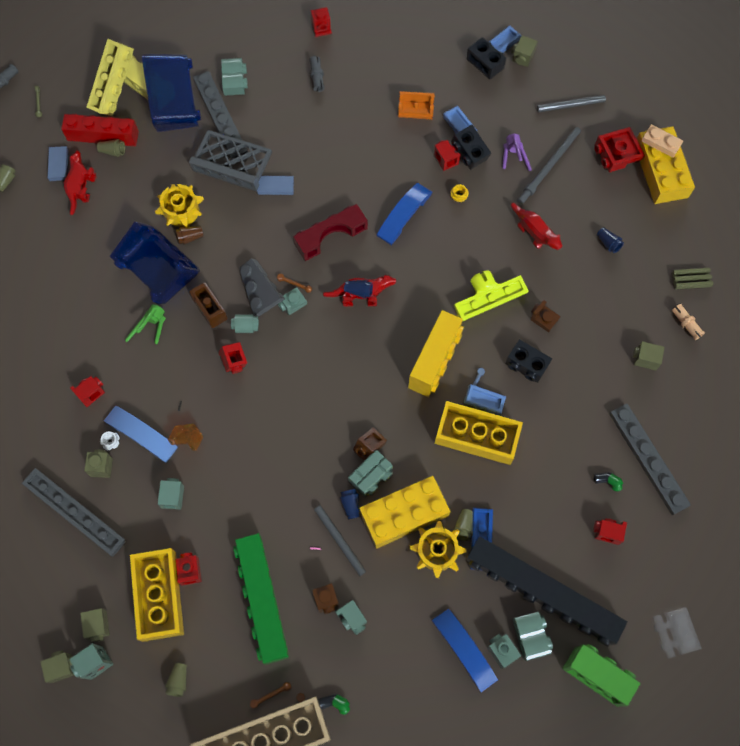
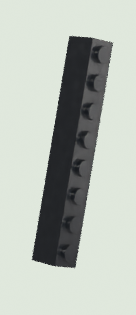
M480 536L476 539L465 560L469 562L468 566L474 570L479 571L481 569L486 572V576L496 582L500 580L505 583V587L510 591L516 592L517 590L524 594L523 598L532 603L536 601L542 605L541 608L551 614L555 612L561 616L560 619L570 625L574 623L579 626L578 630L586 635L593 634L598 637L597 641L605 646L618 643L628 622Z

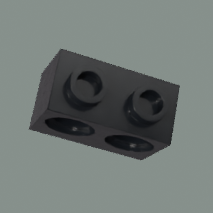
M483 37L467 50L466 59L489 80L505 67V55Z
M472 124L456 133L451 140L456 152L460 153L462 162L470 170L488 160L491 155V151ZM462 139H466L468 143H464ZM471 153L477 154L478 158L473 157Z
M519 339L505 364L512 371L522 373L529 381L538 383L553 358ZM520 355L524 360H518L515 356ZM532 365L539 366L540 370L533 369Z

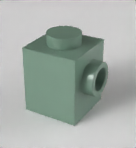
M167 478V481L161 480L158 505L162 509H182L184 485L182 482H179V479Z
M498 634L489 640L491 645L487 648L501 669L521 657L507 634L502 637Z

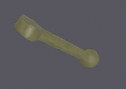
M37 85L35 86L37 106L35 115L36 117H41L40 87Z

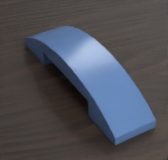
M116 405L104 420L105 423L122 432L165 463H167L178 448L156 430Z

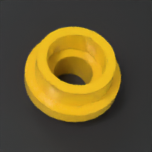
M461 184L454 186L451 189V198L456 202L465 201L468 198L467 188Z

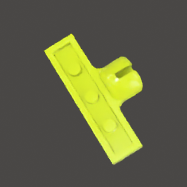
M485 270L482 271V274L477 273L470 281L475 290V295L453 305L458 317L466 321L527 294L529 291L522 276L520 275L502 284H498L495 282L491 271Z

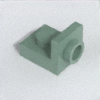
M296 287L283 295L285 300L278 304L282 312L286 311L288 315H291L307 305V300Z

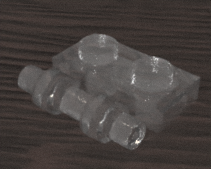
M687 607L665 613L667 619L665 623L661 615L653 617L655 631L659 633L662 642L660 645L662 651L665 650L667 658L676 656L673 650L674 647H677L679 655L702 649ZM670 628L674 641H670L666 629Z

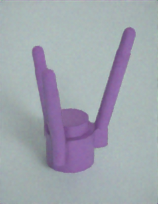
M518 134L508 135L506 137L507 143L503 145L502 168H506L508 150H510L512 153H517L519 161H522L523 156L528 170L531 171L532 168L524 151L523 143L520 141V136Z

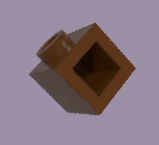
M332 583L312 590L319 613L324 612V614L336 611V607H339Z

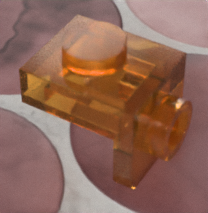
M195 424L177 425L173 428L168 441L171 445L188 443L192 451L198 449L203 436Z

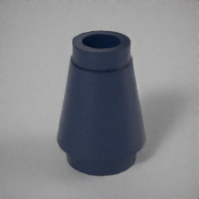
M604 227L597 233V236L609 252L617 253L624 245L621 237Z
M368 280L346 281L344 292L366 299L372 296L373 283Z
M356 489L340 492V501L348 520L360 517L359 494H357Z

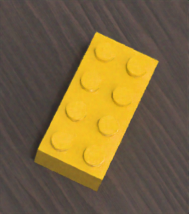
M674 127L661 128L665 132L677 137ZM647 131L639 132L637 141L645 154L640 163L654 204L689 198L695 185L681 146L674 158L642 142Z
M444 310L441 311L410 374L409 389L427 397H430L431 392H436L439 380L447 369V363L452 359L456 344H459L463 335L462 318Z
M446 401L434 444L511 465L514 460L523 422Z
M434 476L359 508L360 515L376 549L418 531L420 527L424 528L447 518L450 514L449 507Z
M172 548L130 555L137 640L141 642L184 635L180 587L177 581L176 552Z

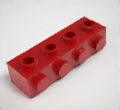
M65 114L61 128L67 141L98 143L119 139L124 142L125 146H136L139 134L136 122L133 119L97 117L94 115Z

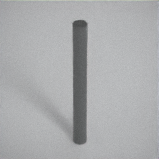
M601 95L537 105V111L544 112L601 103L606 101V97Z
M319 505L314 511L359 576L363 575L366 572L321 505Z

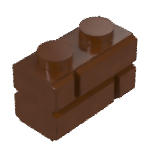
M206 283L200 284L189 292L193 302L211 328H215L228 319L225 310Z

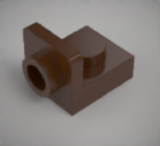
M543 300L541 304L537 303L531 310V313H533L531 321L549 333L561 316L546 307L547 302Z
M373 427L357 440L353 450L365 461L375 450L383 447L387 440Z

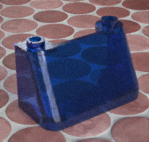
M143 54L142 63L151 119L157 132L198 127L201 115L200 110H196L190 78V69H193L192 59L183 54Z
M136 221L110 255L118 268L130 269L151 289V300L159 305L166 304L200 272V269L156 228Z

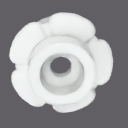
M105 432L101 436L100 444L103 445L105 450L115 449L119 445L120 437L117 433Z

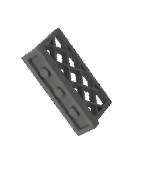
M207 130L195 157H191L189 164L194 172L257 191L259 180L271 157L272 150ZM210 137L217 138L219 141L210 146L208 145ZM229 142L234 144L233 148L226 151L222 146ZM221 146L223 152L213 156L211 150ZM244 147L250 149L249 153L242 156L238 151ZM237 151L239 157L229 161L227 155ZM210 152V158L201 159L203 153ZM260 152L265 153L263 159L256 160L254 155ZM253 156L255 162L245 166L243 160ZM221 157H226L227 162L221 165L215 161ZM239 161L242 162L243 167L236 170L231 166ZM253 167H258L259 170L256 176L249 174L247 171Z

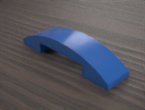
M419 183L415 184L391 211L378 231L377 237L392 245L402 233V228L420 205L423 206L432 195V191Z
M449 608L432 620L480 692L498 680L474 641Z

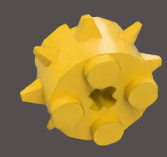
M172 184L170 189L167 187L161 195L157 196L160 207L155 210V213L164 215L167 220V226L172 224L178 227H189L198 216L202 215L199 212L198 204L204 198L203 196L194 195L192 185L188 187L182 184H177V186Z
M437 521L435 528L427 531L420 527L418 529L421 535L419 543L410 546V550L417 552L420 559L417 569L427 567L433 570L435 578H439L441 571L448 568L457 572L459 569L455 561L458 555L467 552V549L458 545L457 536L460 531L457 529L451 532L448 529H443L441 521ZM435 545L443 547L441 554L434 553Z

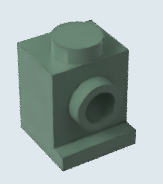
M353 600L336 611L338 617L343 616L341 622L347 631L351 628L353 633L357 635L366 629L364 625L367 623V620Z

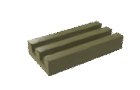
M710 268L673 270L672 272L675 289L713 286ZM706 280V282L678 283V281Z

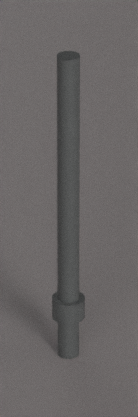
M576 127L534 180L526 185L524 192L517 199L519 204L522 205L529 196L535 193L539 183L580 134V128Z

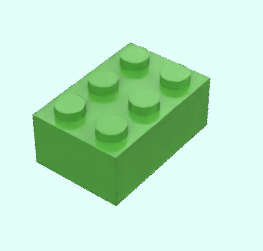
M589 644L575 647L562 669L615 706H628L640 685V682L635 680L636 676L626 669L622 671L616 667L617 663L611 658L605 657L604 659L597 654L599 651Z

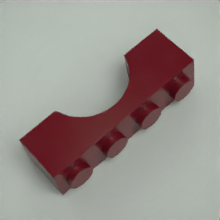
M357 204L347 206L343 211L330 215L326 220L316 222L310 228L297 232L293 236L294 245L304 261H307L321 254V242L327 235L334 232H343L353 237L368 229V220Z

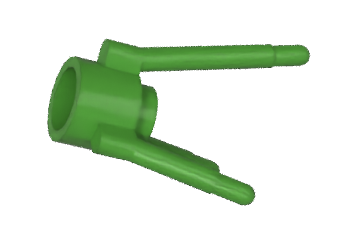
M152 304L125 341L128 342L136 332L140 333L149 321L153 324L159 322L154 342L158 344L162 326L166 319L163 316L164 309Z

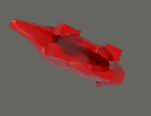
M75 151L70 156L71 168L64 181V190L71 203L70 215L75 213L77 199L88 203L90 194H86L87 181L95 182L97 176L93 168L90 167L88 170L85 168L79 151Z
M511 203L512 209L520 219L517 227L522 232L528 231L535 239L533 245L537 249L541 248L542 244L556 250L562 248L560 234H554L537 213L524 210L515 203Z
M388 275L376 279L352 278L348 280H368L373 283L372 296L366 298L368 299V306H377L376 297L386 288L396 284V279ZM345 283L332 292L323 293L324 297L343 295V306H353L351 301L356 298L365 299L344 292Z

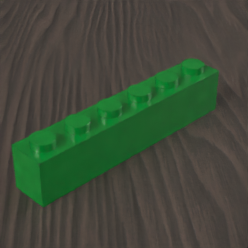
M258 533L236 539V546H233L235 557L239 558L241 563L238 566L240 578H244L245 586H242L244 597L248 598L250 606H247L249 619L253 618L255 627H251L254 640L258 639L259 648H256L258 660H262L263 664L266 665L290 658L261 535Z

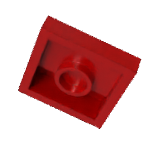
M631 127L600 135L594 145L595 153L600 154L602 157V167L604 169L607 168L609 173L623 169L627 164L643 160L645 157Z

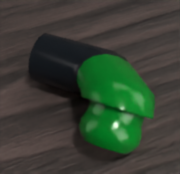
M613 473L594 474L595 484L609 483L612 485L613 491H621L623 489L622 479Z
M332 694L318 699L321 710L333 706L342 715L350 711L349 701L339 694Z

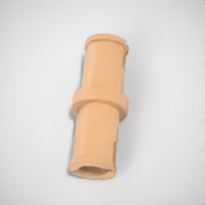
M682 304L677 305L681 313L676 308L672 309V313L679 319L681 326L688 330L694 340L700 338L695 331L701 337L705 334L695 322V317L690 316Z

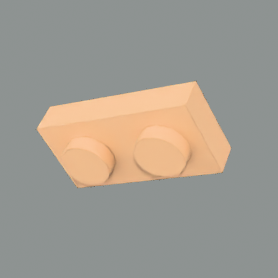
M651 124L642 142L674 158L683 140Z

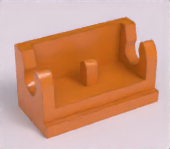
M400 91L398 117L433 119L435 93Z

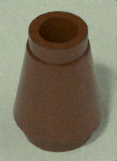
M201 226L179 227V229L175 230L178 244L185 245L203 237V231Z

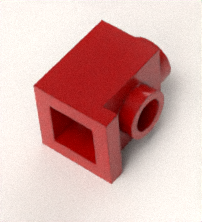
M328 8L311 10V21L315 37L332 34Z
M442 140L435 145L434 156L443 171L459 165L460 153H456L455 147L450 145L448 140Z
M240 342L222 346L218 352L226 372L231 371L232 374L243 371L247 360Z
M97 376L83 379L76 388L74 386L70 387L86 407L105 393L101 388L104 384Z
M609 518L601 521L596 520L593 532L596 533L595 539L620 545L624 542L627 522L623 521L617 524L616 520Z
M193 553L181 554L180 558L176 559L178 584L183 586L202 582L199 558L196 555L193 556ZM186 564H190V569L188 571H184V566Z

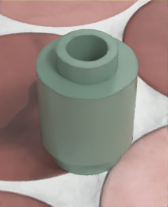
M235 314V318H231V329H235V333H254V331L259 330L258 316L253 314Z

